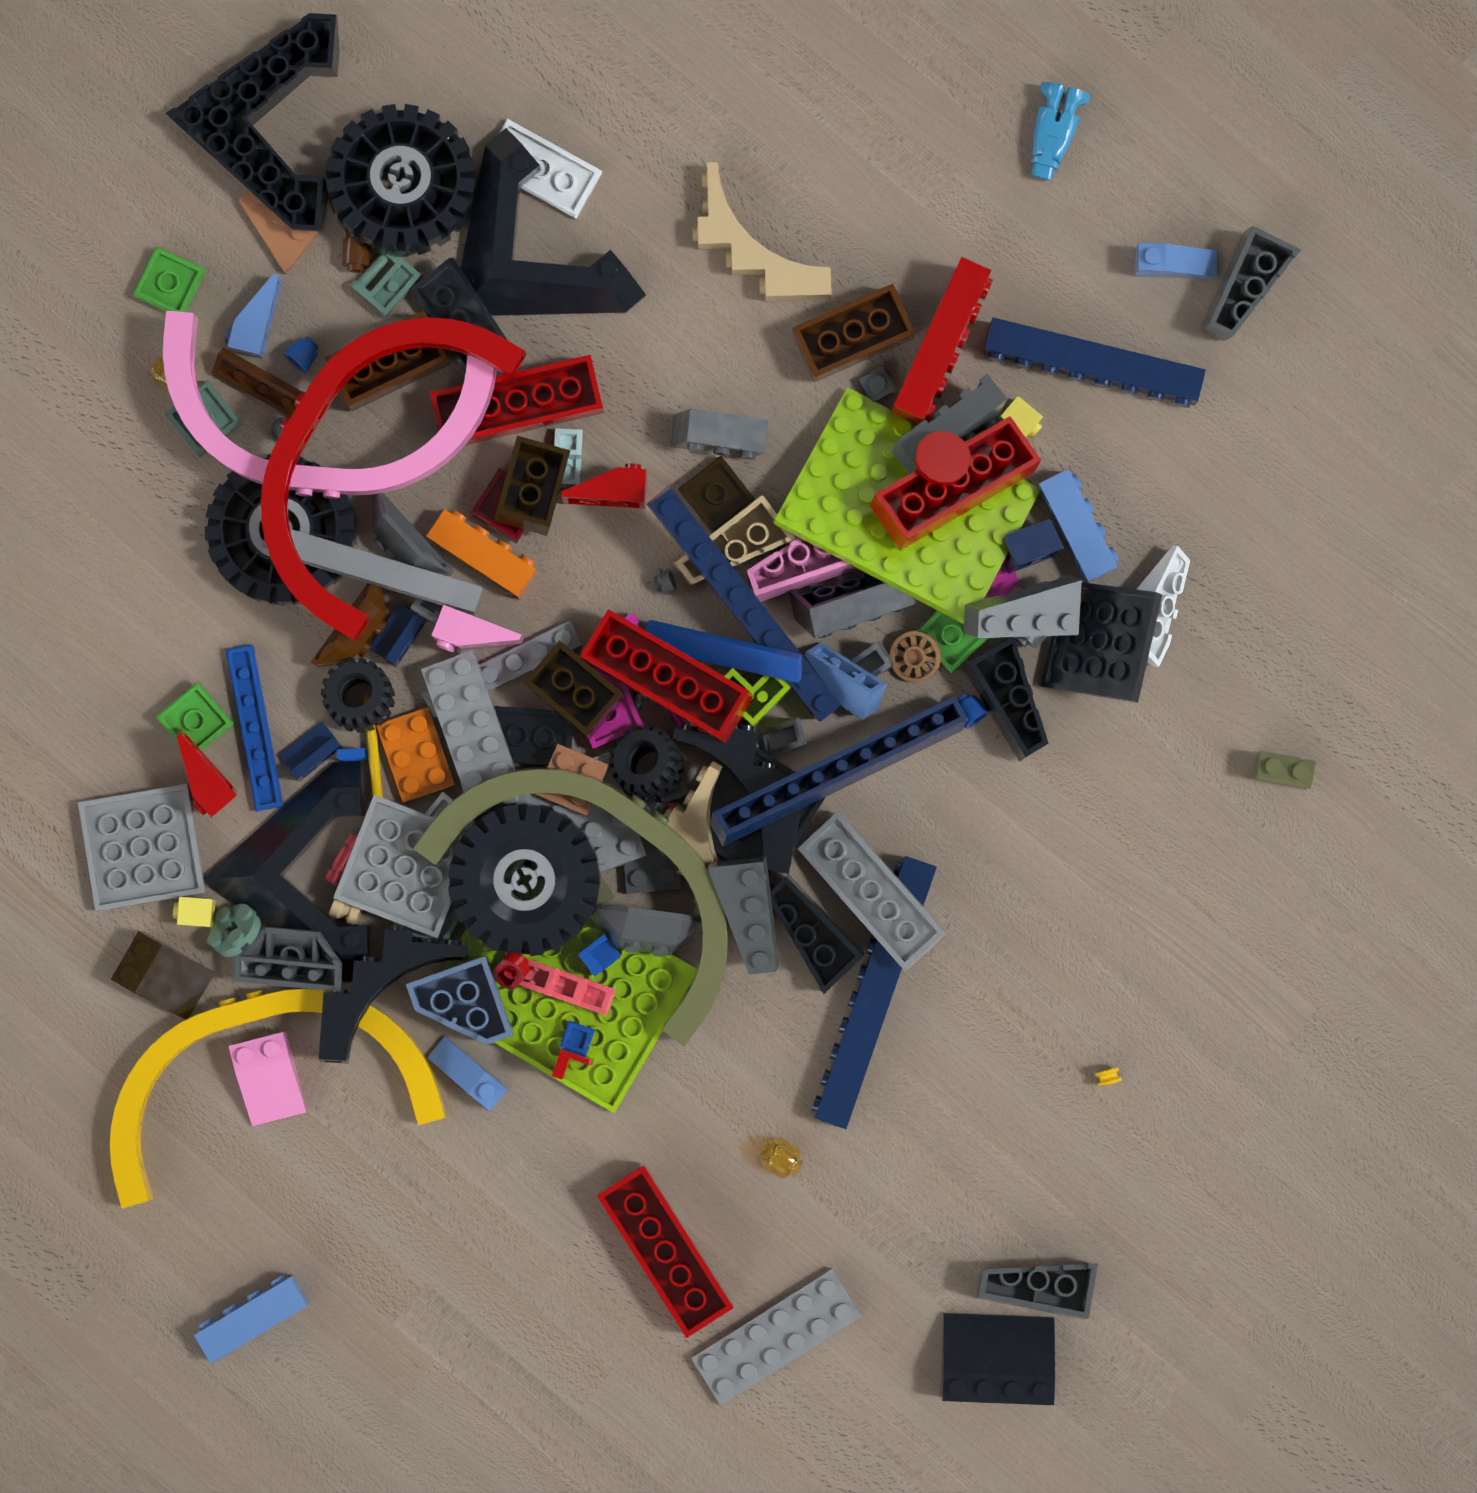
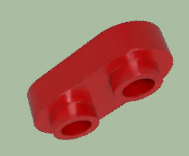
M509 952L493 971V977L504 988L514 990L529 973V961L521 953Z

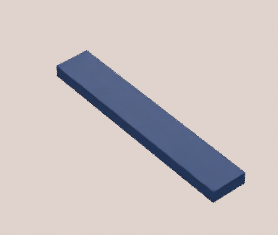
M649 620L646 623L647 632L693 659L796 683L802 678V654L654 620Z
M254 645L226 649L256 812L284 807Z

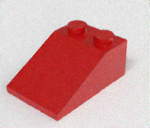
M626 463L625 468L618 467L561 492L563 504L645 509L647 470L641 469V464Z
M180 728L177 731L176 737L194 798L192 804L203 816L208 813L212 818L237 796V790Z

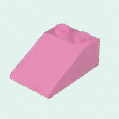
M443 605L431 635L437 641L436 645L439 648L452 653L455 648L464 651L521 645L524 642L523 636L519 633Z
M287 1032L229 1046L235 1074L252 1126L307 1112Z

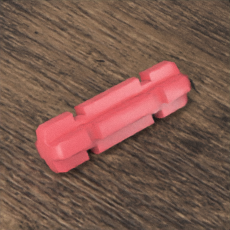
M349 834L345 841V847L342 846L332 864V870L329 869L325 876L326 881L333 885L339 884L357 835Z

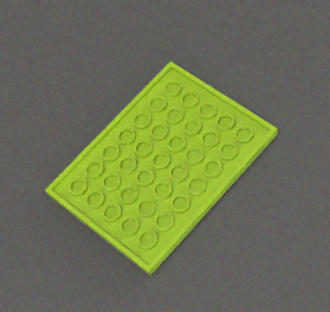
M847 387L773 524L964 624L965 605L985 598L1009 552L1003 537L1021 529L1040 489L1023 479L900 551L870 508V504L877 492L909 475L891 451L896 441L915 428L917 424L892 414V410L877 402H872L868 397Z
M521 869L519 871L521 877L518 882H524L529 890L526 893L512 890V893L519 898H532L541 892L538 881L532 889L529 884L532 876L530 874L525 875ZM590 917L584 928L558 949L546 951L541 955H523L536 962L616 989L608 1016L520 985L514 990H509L496 981L515 1035L494 1043L552 1077L557 1058L562 1049L560 1044L569 1020L595 1029L586 1055L594 1059L593 1064L590 1066L571 1059L565 1078L563 1080L555 1079L615 1114L662 1034L663 1025L679 1005L695 978L698 969L673 954L658 957L650 952L629 953L624 949L616 948L621 957L595 977L578 956L580 952L604 935ZM465 930L460 940L463 941V945H468V960L447 961L442 971L484 956L488 957L491 969L494 971L507 952L501 950L494 951L486 947L483 941L480 939L476 940Z

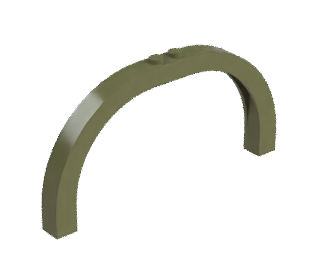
M544 767L520 769L487 779L460 795L438 815L413 848L435 865L439 863L462 830L479 814L502 801L535 793H558L591 802L615 816L667 855L687 879L695 895L702 920L703 946L696 976L684 998L662 1027V1031L681 1045H686L708 1014L718 994L727 959L728 928L727 918L708 871V866L689 842L667 824L670 821L667 817L658 811H655L654 814L644 808L647 803L635 794L629 797L613 785L596 777L578 771Z

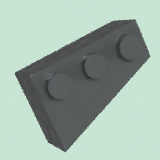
M690 408L673 416L670 447L696 452L711 451L713 454L728 456L730 453L739 454V458L753 460L755 456L765 453L768 420Z

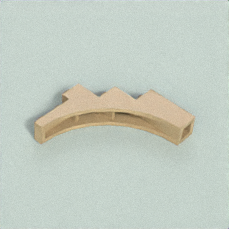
M707 162V171H702V187H707L708 198H702L703 214H708V217H698V225H692L693 242H698V250L731 249V251H726V268H732V275H765V277H759L760 294H765V301L831 300V267L808 266L787 260L769 251L753 239L737 221L727 204L720 183L718 162Z
M714 761L709 768L703 766L696 779L700 782L696 792L690 790L683 803L687 808L677 803L673 810L668 808L664 814L670 820L667 824L689 842L707 866L711 862L719 861L714 850L710 829V806L714 786L723 766ZM697 904L694 912L700 915L699 906ZM727 920L728 931L732 933L729 922Z

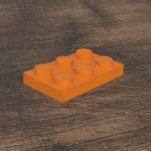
M429 707L386 721L381 726L379 724L376 725L403 803L455 786Z

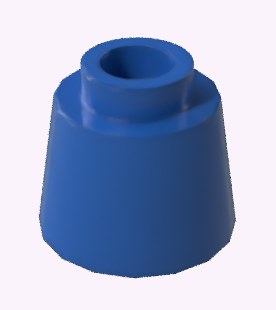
M309 337L305 339L299 338L284 350L283 354L297 369L306 373L318 356L316 350L319 347Z
M966 693L958 699L959 704L968 717L965 729H969L977 724L990 712L975 695L970 696Z

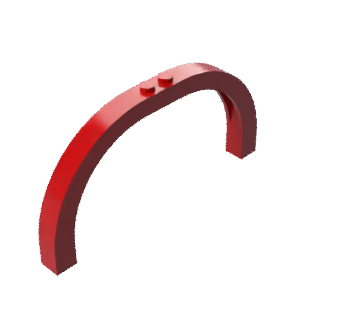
M444 318L409 319L376 328L346 345L327 362L312 381L307 391H302L294 404L297 408L292 416L288 415L284 419L280 427L282 433L270 455L261 494L262 527L271 560L289 591L306 609L333 629L356 642L371 618L322 587L308 571L295 547L288 518V497L296 464L332 401L344 385L360 370L387 355L414 348L448 349L472 356L513 379L526 357L525 350L485 328L467 322Z

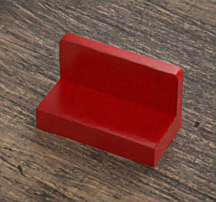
M562 1048L552 1077L563 1080L571 1059L590 1066L593 1064L594 1059Z

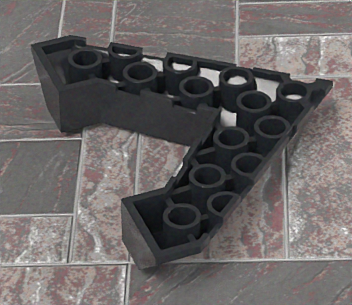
M308 13L300 19L299 23L289 30L285 29L271 39L269 44L257 52H252L219 75L218 79L213 83L205 85L189 96L187 101L177 108H172L165 114L292 230L320 232L328 205L326 179L323 176L296 175L253 126L309 76L338 77L340 48L337 15Z
M505 128L488 142L484 148L461 263V270L492 316L628 312L646 294L611 249L590 267L514 260L520 188L541 171V167L523 144Z
M361 761L333 762L204 877V882L235 905L246 904L251 907L260 918L261 923L266 927L320 931L342 962V981L344 983L353 982L354 961H361V957H371L370 927H341L284 875L337 817L364 816Z

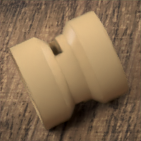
M335 899L329 916L336 919L345 918L347 924L355 926L363 910Z

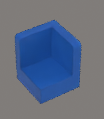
M604 934L580 952L578 956L596 977L618 960L621 954Z

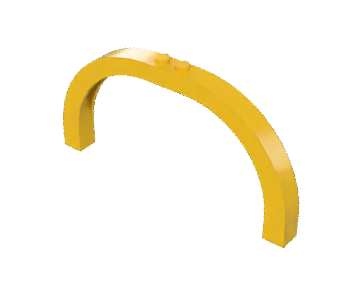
M296 989L263 995L262 990L246 994L247 1000L237 1003L235 998L220 1001L219 1008L203 1012L179 1023L163 1034L147 1049L131 1070L120 1091L111 1124V1166L121 1208L153 1199L142 1157L141 1127L149 1095L156 1081L170 1062L196 1041L225 1029L289 1012L322 1013L323 993H330V991ZM370 1005L358 1027L374 1037L398 1065L405 1079L418 1125L446 1118L447 1114L436 1077L416 1041L389 1015Z

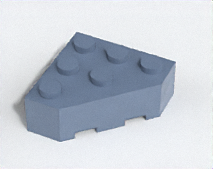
M487 956L406 984L416 1012L474 1038L485 1045L515 1035Z

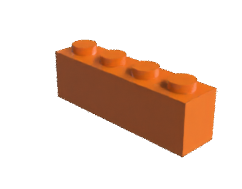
M444 509L427 534V539L520 600L538 573L533 567L535 562L523 554L518 558L510 552L512 547L500 539L497 542L492 541L487 537L489 535L488 531L477 524L474 528L465 523L467 518L453 509L450 513Z

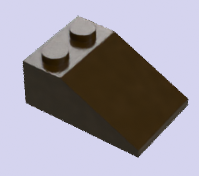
M138 931L111 980L187 1020L215 972L148 933Z

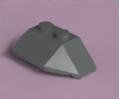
M384 493L374 494L373 532L377 535L374 541L384 552L389 548L395 555L392 560L444 576H451L454 573L453 569Z
M597 903L591 916L594 923L616 948L624 949L629 953L650 952L658 957L672 955L702 930L701 917L641 908L608 906Z
M267 926L258 933L251 945L247 943L241 948L243 952L234 956V982L340 992L342 962L320 931Z

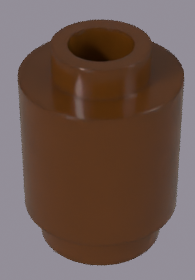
M348 231L346 232V238H343L342 266L347 267L348 272H364V268L369 267L370 245L366 243L363 246L352 238V233Z

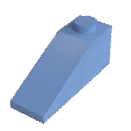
M1139 243L1135 249V277L1217 278V250L1173 244Z
M273 274L235 318L233 326L228 327L225 343H228L227 347L231 352L263 359L282 279L278 274Z
M822 642L806 651L805 657L842 707L861 719H865L878 710L887 686L885 682Z
M446 1036L427 1057L489 1111L495 1107L509 1089Z

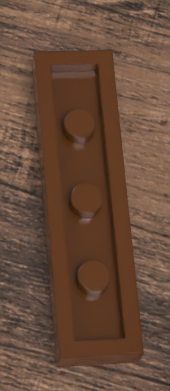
M224 347L218 352L211 372L286 415L292 416L297 408L294 404L302 391Z

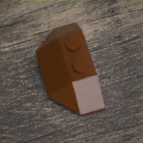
M367 583L351 605L371 618L359 640L356 642L334 629L312 659V664L319 668L336 665L340 661L348 663V658H353L357 661L359 657L364 658L372 648L370 641L375 634L380 636L388 625V622H386L388 612L383 587Z

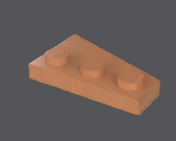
M249 190L239 199L240 204L284 273L287 274L320 232L292 230Z

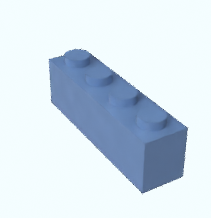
M1067 469L1039 483L1037 486L1040 489L1039 493L1083 581L1090 583L1114 571L1118 567L1116 564L1119 561L1113 547L1108 548L1104 540L1107 537L1106 532L1100 522H1095L1092 516L1094 508L1088 498L1084 499L1079 490L1082 488L1078 476L1075 473L1071 474L1070 470Z
M285 1274L270 1282L271 1289L264 1293L261 1289H258L246 1297L248 1300L246 1304L238 1307L237 1303L222 1311L224 1317L215 1322L213 1318H210L198 1326L200 1331L194 1337L210 1364L310 1304L294 1275L286 1278Z

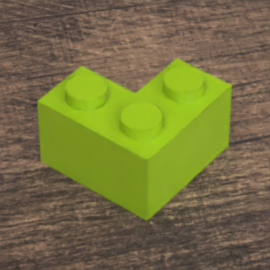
M733 668L724 676L754 695L741 717L748 725L754 727L792 687L783 679L766 675L752 687Z

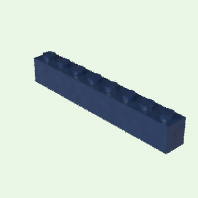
M992 317L983 354L988 355V359L996 362H1004V359L1015 361V366L1030 369L1031 366L1042 368L1041 372L1049 375H1057L1060 372L1068 374V379L1083 382L1084 379L1095 381L1094 385L1102 388H1110L1113 385L1121 387V391L1127 394L1137 395V392L1148 394L1147 398L1155 401H1163L1166 398L1174 400L1175 405L1190 408V405L1195 406L1199 401L1206 369Z

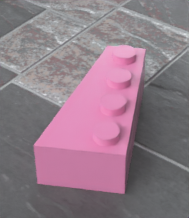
M798 537L779 552L776 551L746 571L752 592L762 602L789 593V590L801 589L857 570L858 568Z

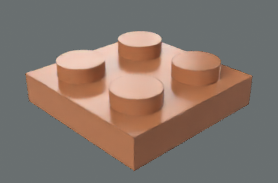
M557 744L547 768L578 771L603 781L609 765ZM536 793L538 797L588 817L593 805L591 802L574 796L558 793Z

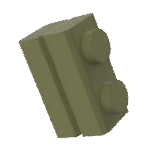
M1260 751L1256 755L1252 779L1307 790L1312 786L1316 761L1301 760L1297 757Z

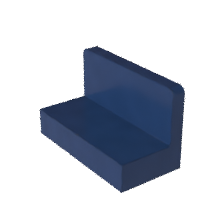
M1048 519L1005 535L1003 541L1011 558L1004 566L1008 574L1051 559L1062 551L1064 546L1052 521Z
M402 604L397 605L387 620L388 625L380 636L377 635L371 648L372 651L395 666H398L427 622L424 617Z
M320 722L281 753L280 757L289 767L296 780L301 781L333 756L337 749H341L343 746L323 722Z

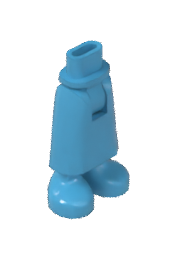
M1041 82L1040 92L1047 100L1046 107L1039 106L1036 117L1031 176L1052 181L1054 170H1058L1059 164L1069 148L1080 121V117L1075 115V112L1079 106H1085L1089 103L1091 95L1079 89L1069 87L1063 111L1058 113V107L1064 94L1065 86L1052 82Z

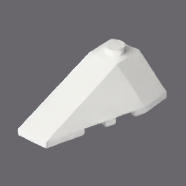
M1173 545L1137 588V590L1162 594L1147 661L1148 664L1154 667L1160 666L1170 645L1172 635L1168 634L1171 619H1176L1178 610L1175 609L1177 595L1183 592L1190 564L1189 558L1177 545Z

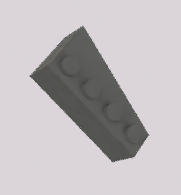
M1098 1263L983 1269L979 1273L975 1298L1083 1320L1089 1319Z

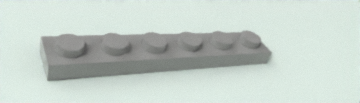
M568 621L480 664L479 666L488 691L490 692L533 671L559 641L563 642L572 651L581 647L582 644L571 622ZM427 690L422 695L433 717L437 718L431 696Z

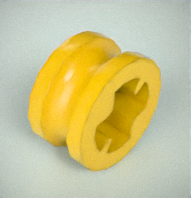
M1119 1067L1096 1072L1095 1077L1099 1078L1098 1087L1122 1081V1078L1117 1075Z

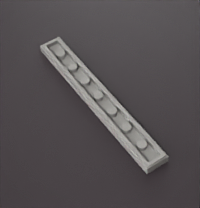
M290 529L295 547L304 564L435 604L446 605L468 614H475L483 587ZM264 538L261 551L269 553Z

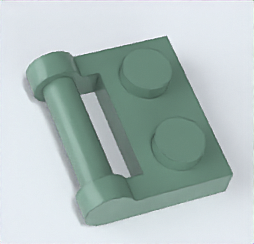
M387 250L386 255L380 254L358 280L354 279L349 286L387 318L409 293L410 288L422 278V275L404 259L395 257L394 251ZM389 260L394 263L392 268L371 292L365 287Z

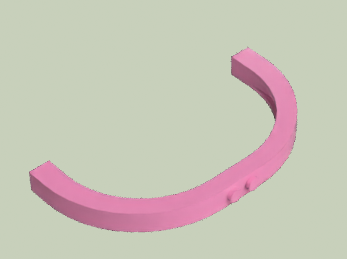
M166 311L163 337L164 372L172 401L184 425L203 448L224 466L247 479L263 484L269 460L253 455L229 440L211 419L200 396L195 372L198 317L194 313ZM468 355L464 385L455 409L440 431L414 453L393 463L366 469L296 465L289 490L296 491L295 494L299 496H312V492L323 493V497L338 499L340 494L371 495L394 491L430 476L455 457L477 430L489 406L497 370Z

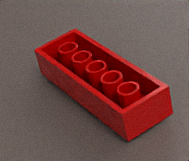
M961 256L896 399L892 414L917 425L924 420L930 422L937 405L933 402L934 397L940 399L948 381L944 375L946 372L952 373L960 355L955 351L957 347L963 349L971 330L967 328L968 323L974 325L982 304L978 303L979 298L985 300L993 282V279L989 278L991 269Z
M591 355L518 371L513 379L507 375L497 376L485 415L466 445L604 413ZM463 385L429 392L438 431L444 426L455 409Z
M1011 416L965 442L970 451L971 462L966 475L959 482L950 486H942L943 484L938 483L933 484L924 479L918 470H915L874 495L870 508L900 551L1035 472L1041 459Z
M609 609L580 655L585 662L725 744L754 697L747 689Z
M645 1164L597 1194L599 1201L686 1338L734 1308L730 1298Z

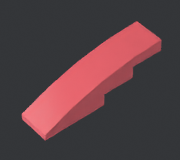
M528 959L530 971L518 985L608 1016L616 989Z

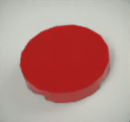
M935 431L926 435L919 442L915 453V466L920 475L928 482L943 484L942 486H950L959 482L966 475L971 462L970 451L966 443L956 434L947 431Z

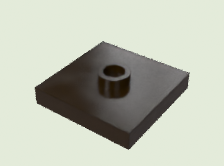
M722 456L718 457L678 488V491L711 533L755 500L754 496Z

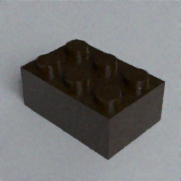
M517 435L494 521L547 536L570 450Z
M561 641L553 647L524 681L528 689L588 740L592 738L625 699L621 691Z

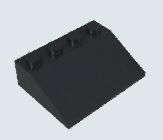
M943 1313L940 1391L942 1401L1054 1405L1055 1318Z

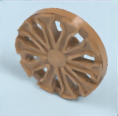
M906 632L895 640L890 650V658L894 662L893 670L900 678L908 682H923L931 678L941 664L940 646L926 632ZM917 636L922 637L919 645L917 644ZM906 637H910L911 646L906 642ZM927 641H929L932 646L924 649ZM901 644L906 651L898 650L897 646ZM935 651L936 657L927 656L926 654ZM901 656L904 659L898 662L895 657ZM925 661L934 663V668H931ZM906 664L907 668L905 672H902L900 668ZM921 667L927 672L926 676L922 675ZM913 668H915V677L910 675Z

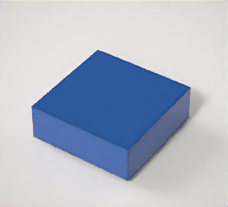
M337 749V759L340 762L366 761L367 749Z
M569 1020L560 1047L586 1056L595 1029Z

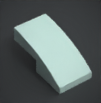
M555 428L554 446L570 450L561 488H570L581 483L583 430Z

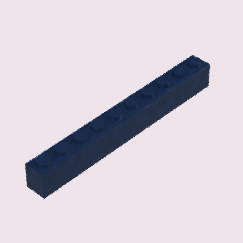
M665 488L646 503L651 512L756 644L801 654L671 488ZM802 655L801 680L798 683L787 682L792 686L791 689L812 716L821 722L839 708L841 704Z
M953 696L713 812L710 824L722 846L730 844L963 731L968 717L956 697Z
M904 856L903 861L897 860L893 873L924 906L937 866ZM870 938L865 953L870 955L867 966L861 964L856 979L861 981L858 992L852 991L847 1005L852 1007L849 1018L843 1017L838 1031L843 1034L840 1044L834 1043L829 1057L834 1060L831 1070L825 1069L820 1085L825 1086L822 1096L816 1095L811 1111L816 1112L815 1119L843 1129H847L902 970V967L881 943L873 938Z

